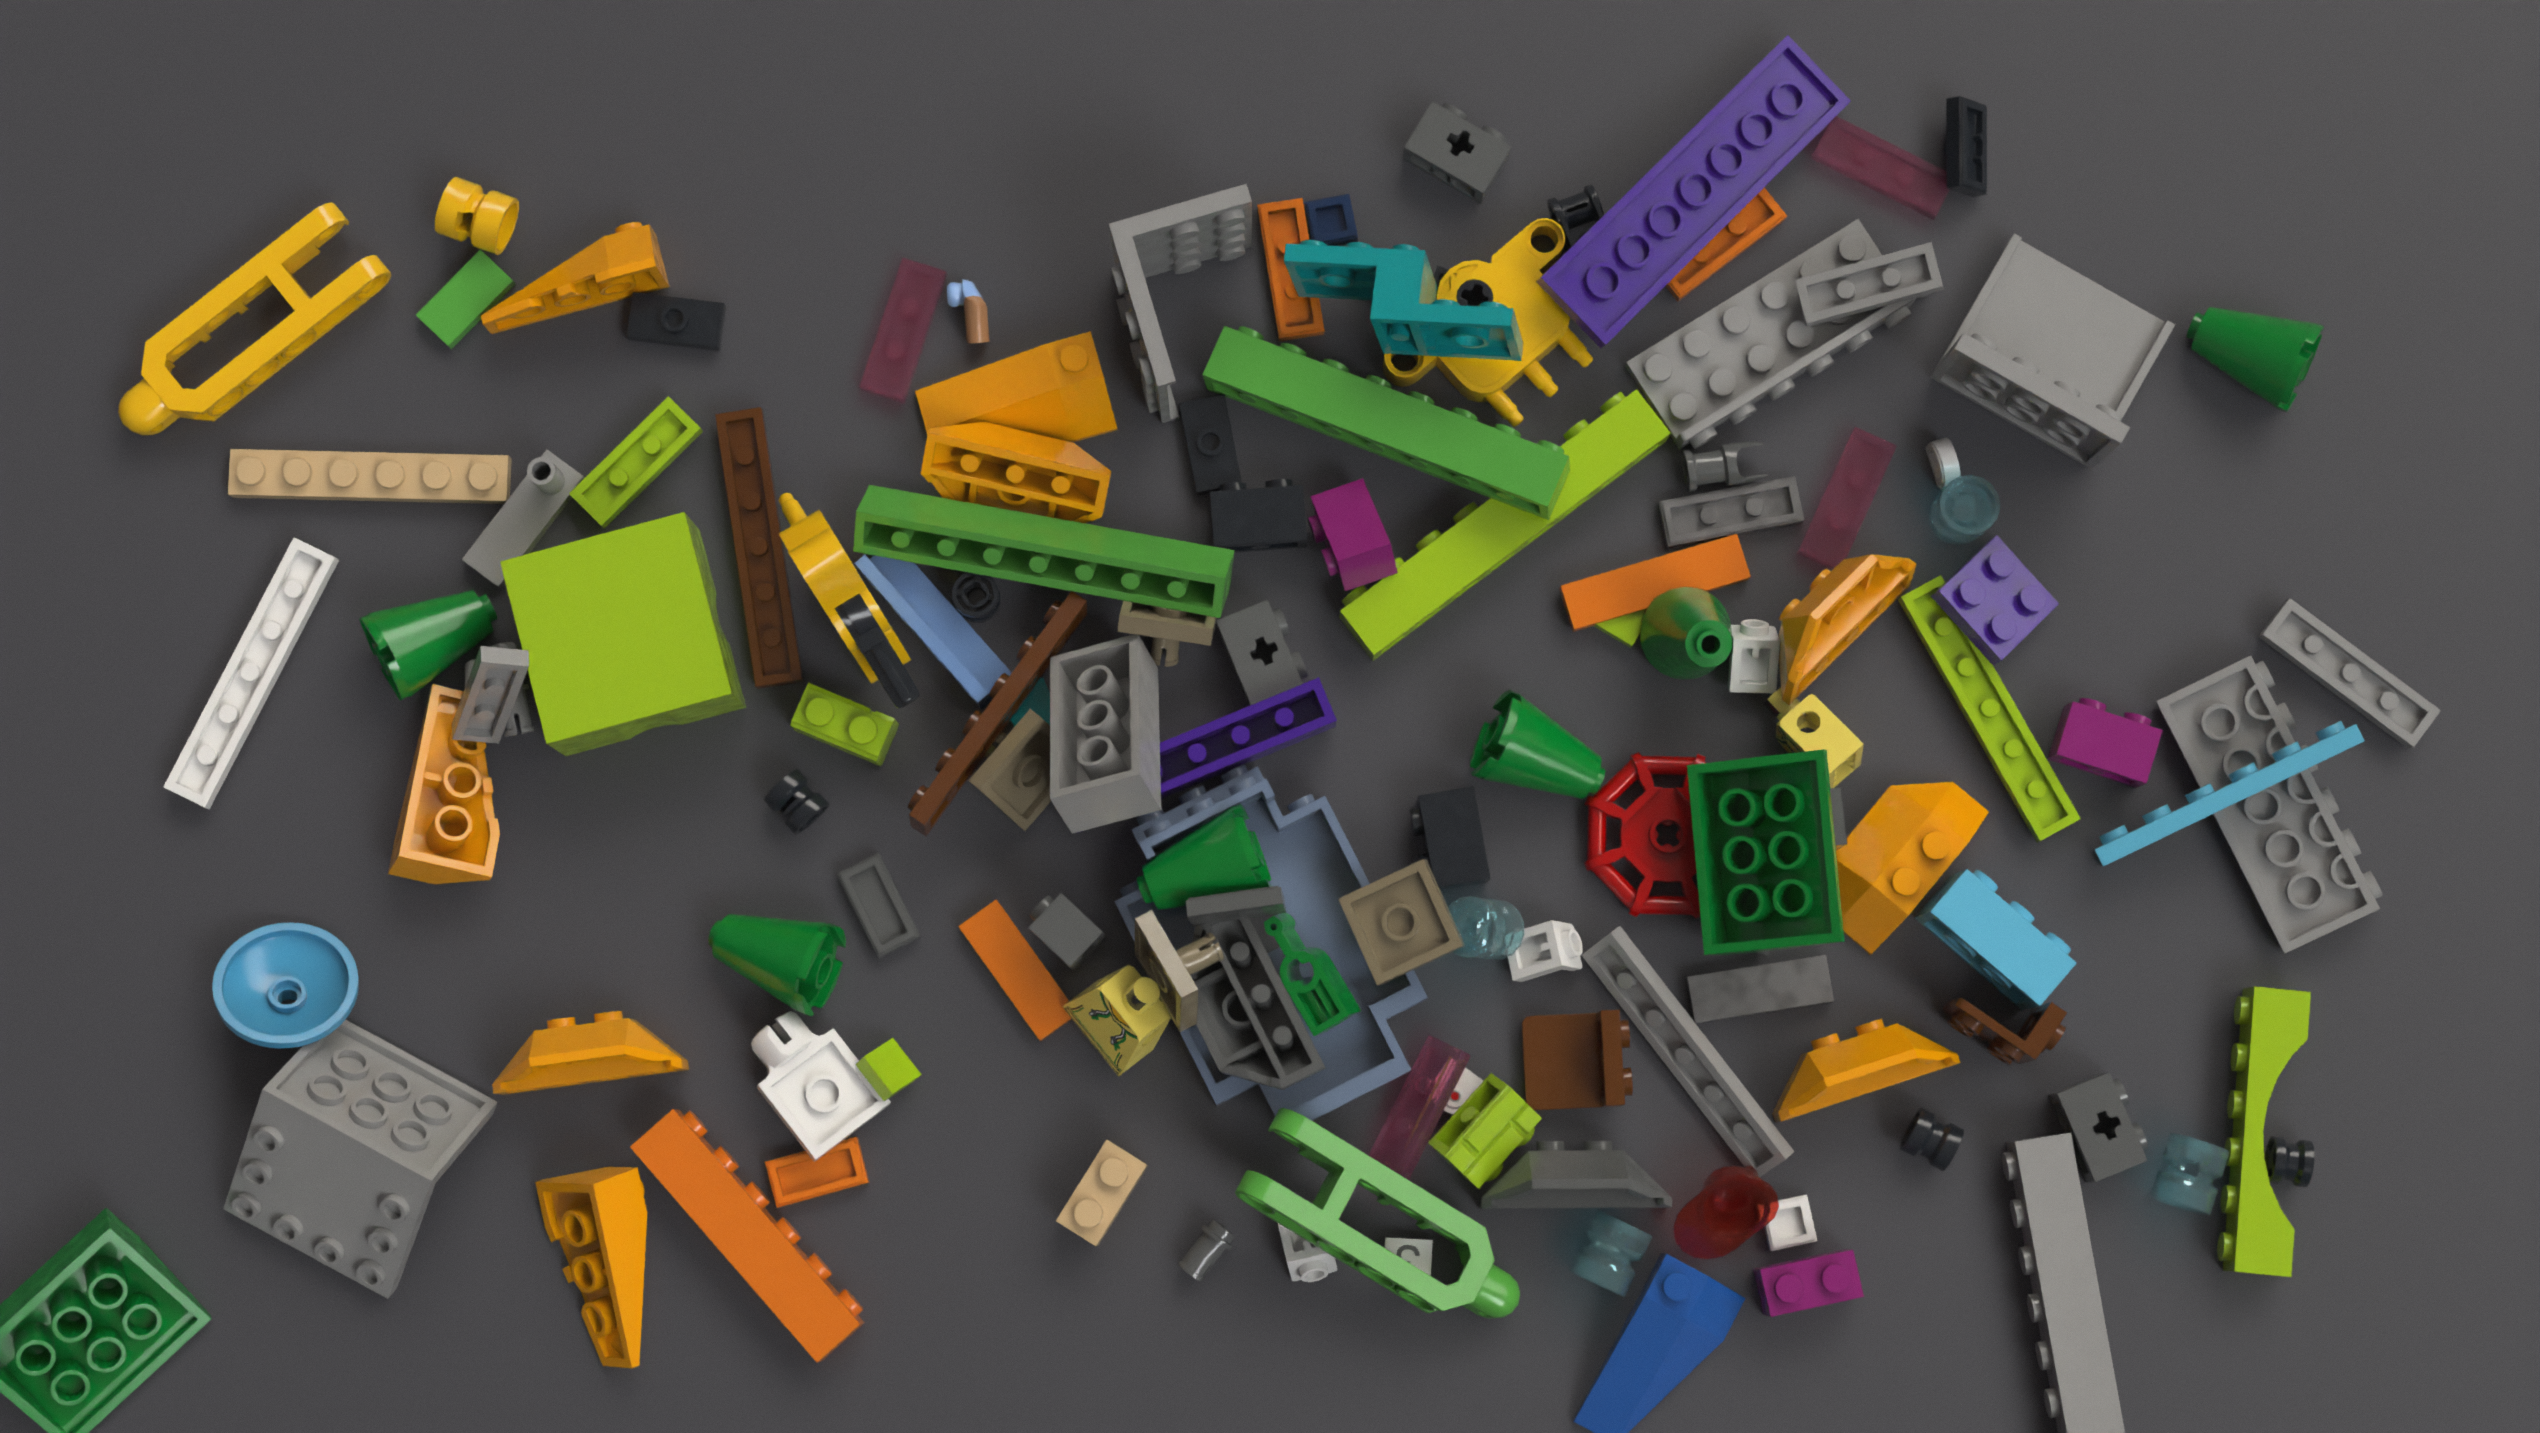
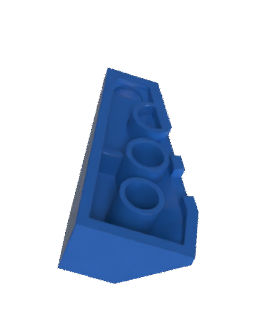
M1661 1253L1573 1422L1593 1433H1628L1724 1341L1746 1298L1666 1253Z

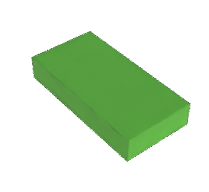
M479 250L416 316L452 350L481 320L480 315L493 308L516 283L482 250Z

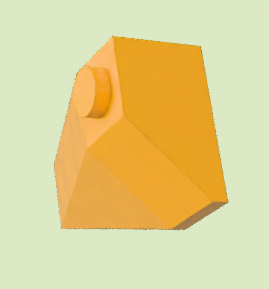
M631 222L616 227L615 233L603 236L480 315L482 324L491 334L627 299L632 297L633 292L649 293L670 287L657 236L650 224L642 226L641 222Z
M1091 331L1035 347L915 391L927 434L930 428L988 422L1059 440L1077 442L1118 430Z
M432 684L396 830L388 870L390 875L430 884L485 881L492 878L500 830L498 818L495 819L492 793L494 791L492 778L488 775L485 755L487 746L485 742L452 740V722L464 691Z
M603 1167L535 1182L545 1229L551 1243L559 1240L569 1266L562 1270L567 1282L571 1283L574 1281L582 1294L585 1304L582 1306L581 1315L602 1365L620 1368H635L639 1366L647 1209L644 1199V1185L640 1179L638 1167Z

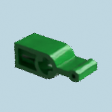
M1286 912L1272 916L1264 921L1266 933L1274 936L1286 956L1280 966L1282 983L1313 1036L1329 1031L1361 1011L1328 954L1319 948L1305 947L1295 930V920L1291 915ZM1300 963H1311L1314 970L1313 978L1311 976L1306 978L1301 976L1299 971Z

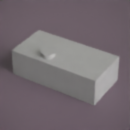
M1136 634L1050 657V800L1072 834L1161 810L1158 667L1140 636Z

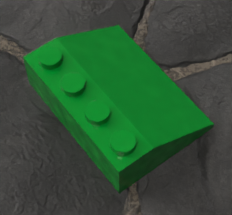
M1827 750L1687 765L1704 955H1731L1845 942Z
M105 1208L0 1304V1392L48 1433H89L212 1319L211 1315L145 1242L108 1208Z

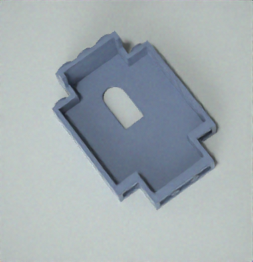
M1241 765L1220 777L1223 782L1222 785L1206 792L1204 786L1197 787L1178 798L1181 803L1180 806L1164 813L1161 807L1159 811L1141 815L1136 819L1139 826L1132 829V833L1148 862L1229 808L1242 804L1249 817V819L1245 820L1248 831H1255L1272 880L1268 882L1271 886L1281 887L1285 898L1286 912L1294 918L1296 932L1306 948H1319L1328 954L1361 1011L1329 1031L1313 1036L1290 997L1326 1069L1285 1090L1220 1073L1197 1025L1180 1032L1216 1106L1259 1085L1274 1116H1276L1280 1108H1286L1313 1121L1411 1071L1386 1020L1425 1001L1428 997L1414 970L1382 985H1376L1338 900L1370 883L1326 796L1315 800L1313 794L1306 795L1289 804L1287 807L1290 813L1283 816L1275 801V794L1267 779L1263 778L1258 766L1248 771L1246 765ZM1137 881L1119 890L1122 898L1114 902L1134 942L1135 918L1150 910L1153 911L1175 950L1192 942L1196 926L1191 925L1187 916L1186 906L1158 910L1154 902L1146 904ZM1279 947L1269 952L1268 955L1280 977V966L1286 956ZM1300 963L1299 971L1303 978L1310 976L1313 978L1314 970L1311 963Z

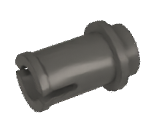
M1214 1219L1208 1226L1205 1224L1201 1226L1203 1233L1182 1260H1179L1177 1263L1184 1271L1200 1282L1204 1280L1205 1275L1225 1249L1231 1251L1233 1248L1230 1243L1235 1238V1235Z

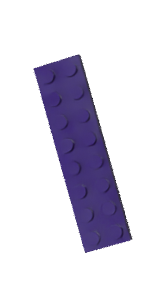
M1787 35L1536 282L1601 349L1816 137L1851 100Z

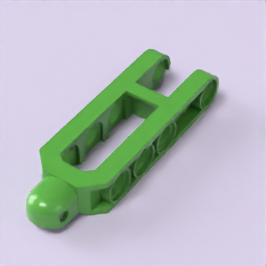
M1286 1108L1278 1110L1268 1131H1274L1277 1135L1298 1147L1297 1153L1329 1173L1313 1203H1310L1269 1177L1247 1170L1235 1191V1195L1240 1200L1425 1313L1437 1310L1445 1311L1463 1306L1480 1317L1492 1319L1505 1317L1515 1310L1520 1298L1518 1283L1509 1273L1493 1264L1495 1260L1486 1227L1305 1116ZM1358 1184L1378 1196L1376 1201L1383 1206L1391 1204L1417 1220L1415 1225L1423 1230L1430 1228L1456 1244L1454 1249L1458 1251L1461 1263L1464 1265L1457 1282L1449 1285L1441 1283L1341 1222L1339 1218L1356 1185Z

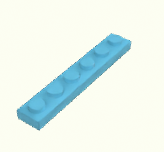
M2338 721L2316 732L2315 734L2319 741L2304 749H2301L2297 741L2272 753L2275 763L2258 770L2253 762L2228 774L2232 783L2214 791L2210 783L2185 795L2189 804L2171 812L2168 804L2143 815L2142 818L2145 825L2129 833L2125 825H2122L2099 836L2103 845L2094 850L2102 866H2106L2364 742L2365 740L2356 724L2345 728L2342 721Z

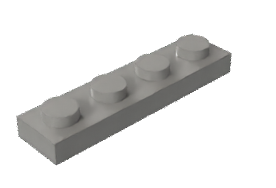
M2291 598L2284 601L2258 636L2408 749L2415 747L2441 711Z

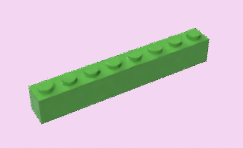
M1224 326L1202 374L1207 390L1220 395L1225 394L1227 398L1544 519H1550L1570 472L1569 456L1564 454V450L1560 446L1545 440H1539L1538 444L1520 438L1521 434L1517 430L1503 424H1495L1494 427L1480 423L1474 414L1461 408L1453 407L1451 411L1434 405V400L1422 393L1410 391L1407 395L1391 389V384L1380 377L1366 375L1364 379L1348 373L1349 369L1335 360L1324 359L1323 362L1311 359L1306 357L1307 354L1304 350L1289 343H1281L1280 346L1264 341V337L1253 329L1239 327L1237 331Z
M869 485L856 510L853 552L1217 618L1221 617L1230 590L1235 551Z

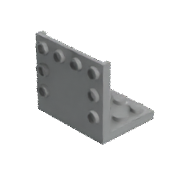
M1247 183L1109 223L1115 267H1111L1118 294H1123L1124 296L1123 298L1116 299L1123 326L1128 325L1132 340L1137 339V341L1129 343L1136 369H1140L1142 389L1149 412L1158 411L1162 423L1180 418L1170 387L1171 384L1176 383V379L1145 278L1170 270H1174L1175 274L1188 273L1202 266L1201 261L1219 257L1220 261H1229L1243 256L1246 253L1245 249L1252 247V200Z
M2014 233L1930 378L2092 469L2124 440L2130 427L2122 423L2121 420L2175 324L2168 320L2164 322L2021 241L2022 237Z
M345 1020L326 1037L302 1046L262 1089L223 1209L389 1299L398 1287L436 1182L493 1116L498 1102Z

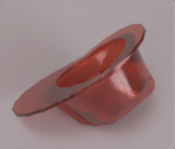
M1751 1165L1745 1168L1740 1166H1724L1714 1170L1705 1179L1701 1192L1691 1199L1677 1214L1673 1226L1675 1241L1683 1252L1694 1258L1713 1259L1723 1257L1737 1249L1775 1218L1779 1208L1778 1195L1769 1183L1759 1178L1757 1170Z

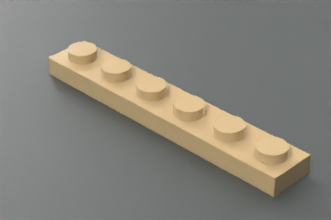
M230 449L228 495L232 498L505 504L510 497L512 458L509 455Z

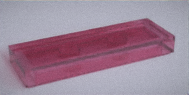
M1837 116L1828 124L1811 159L1932 220L1937 216L1949 192L1945 170Z
M902 258L859 386L862 391L905 404L947 278L946 271Z
M1857 427L1853 428L1797 554L1832 570L1843 559L1847 558L1897 445Z
M1428 1035L1368 1156L1409 1180L1471 1055Z

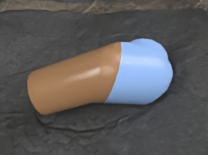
M962 279V283H949L947 285L948 305L951 307L964 306L966 342H989L987 305L975 284Z

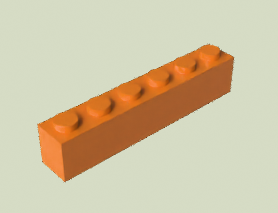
M672 1109L632 1144L630 1148L817 1363L823 1361L865 1323L858 1315L864 1310L863 1307L847 1289L839 1293L827 1280L832 1275V1272L818 1255L813 1253L807 1257L796 1243L801 1239V1236L784 1217L776 1221L765 1207L770 1201L762 1190L752 1181L746 1186L734 1173L739 1168L734 1158L722 1146L714 1150L703 1136L708 1132V1129L691 1110L684 1115L680 1110Z

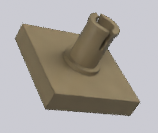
M1123 601L1117 632L1152 637L1149 654L1155 664L1160 666L1161 655L1163 654V648L1167 650L1165 666L1169 667L1179 662L1180 641L1211 646L1217 617Z
M1031 709L1008 735L1004 732L1000 734L995 741L999 746L996 748L992 745L985 755L987 760L969 779L972 785L1024 831L1029 828L1051 802L1050 725Z
M1426 859L1413 863L1338 899L1376 985L1387 983L1465 946Z
M1150 910L1135 918V956L1148 978H1151L1158 984L1160 989L1159 997L1178 1030L1182 1032L1197 1024L1198 988L1190 975L1224 960V955L1219 943L1213 944L1216 938L1211 932L1175 950L1153 911Z

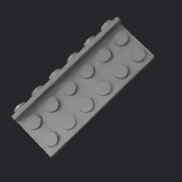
M1859 219L1626 362L1625 367L1653 411L1670 431V437L1679 450L1690 443L1694 449L1701 447L1718 435L1714 429L1729 419L1733 425L1738 424L1757 410L1753 404L1767 395H1769L1772 401L1780 398L1795 387L1792 380L1806 371L1811 377L1817 375L1834 363L1831 357L1833 354L1845 347L1849 353L1859 349L1873 339L1870 331L1883 323L1890 329L1912 314L1908 308L1911 307L1917 297L1814 326H1807L1795 279L1882 256Z
M2250 655L2156 701L2199 788L2210 783L2214 791L2232 783L2228 774L2253 762L2257 769L2260 770L2275 763L2272 753L2295 743L2290 730L2297 727L2286 704L2283 702L2276 705L2268 689L2275 686V682L2263 660L2255 664ZM2304 744L2300 747L2301 749H2304L2307 747V745ZM2317 764L2213 814L2284 954L2379 910L2380 907L2376 899L2383 896L2372 872L2369 870L2362 874L2354 858L2361 854V850L2350 829L2347 828L2340 831L2333 817V814L2340 810L2331 791L2327 786L2322 789L2318 788L2311 772L2318 770Z

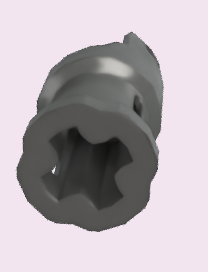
M1742 441L1722 444L1720 450L1693 454L1690 450H1683L1682 468L1688 492L1696 491L1697 486L1725 482L1727 486L1750 483L1767 477L1768 474L1743 477L1740 475L1737 467V452L1741 448L1763 445V442Z

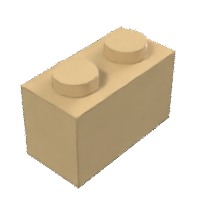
M1106 1140L1056 1222L1094 1246H1098L1148 1165L1111 1141Z

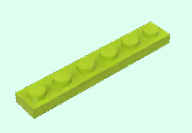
M1942 575L1901 596L1898 601L2036 843L2081 818L1994 666L1931 597L1945 583Z

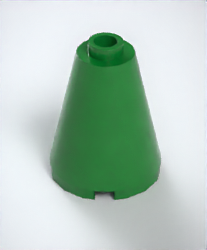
M2209 307L2205 314L2199 312L2195 314L2186 338L2193 340L2192 351L2275 408L2287 413L2297 396V393L2294 392L2295 387H2298L2301 381L2305 380L2322 338L2321 333L2324 330V326L2314 322Z
M1693 587L1669 589L1655 597L1643 613L1641 620V649L1648 662L1666 676L1681 680L1702 677L1723 663L1731 652L1732 627L1729 615L1722 603L1707 591Z
M474 590L371 612L361 617L359 622L373 655L377 656L383 667L381 669L394 694L401 701L413 696L493 632L491 622L498 618L487 595L478 597Z
M1510 689L1505 691L1492 707L1499 714L1493 719L1491 724L1484 721L1475 742L1470 759V767L1475 769L1471 772L1472 776L1482 780L1580 799L1585 798L1589 792L1595 794L1600 788L1606 772L1605 768L1601 767V756L1522 695Z
M1242 804L1229 808L1142 865L1144 875L1137 877V883L1146 904L1154 902L1158 910L1185 907L1188 898L1271 887L1268 881L1272 879L1255 831L1252 832L1247 829L1245 820L1249 819Z
M728 914L722 921L718 920L714 923L709 934L708 944L712 947V954L715 959L795 1011L812 1016L814 1013L811 1008L815 1006L821 1009L835 988L843 964L842 961L835 959L837 946L845 948L846 938L844 930L831 923Z

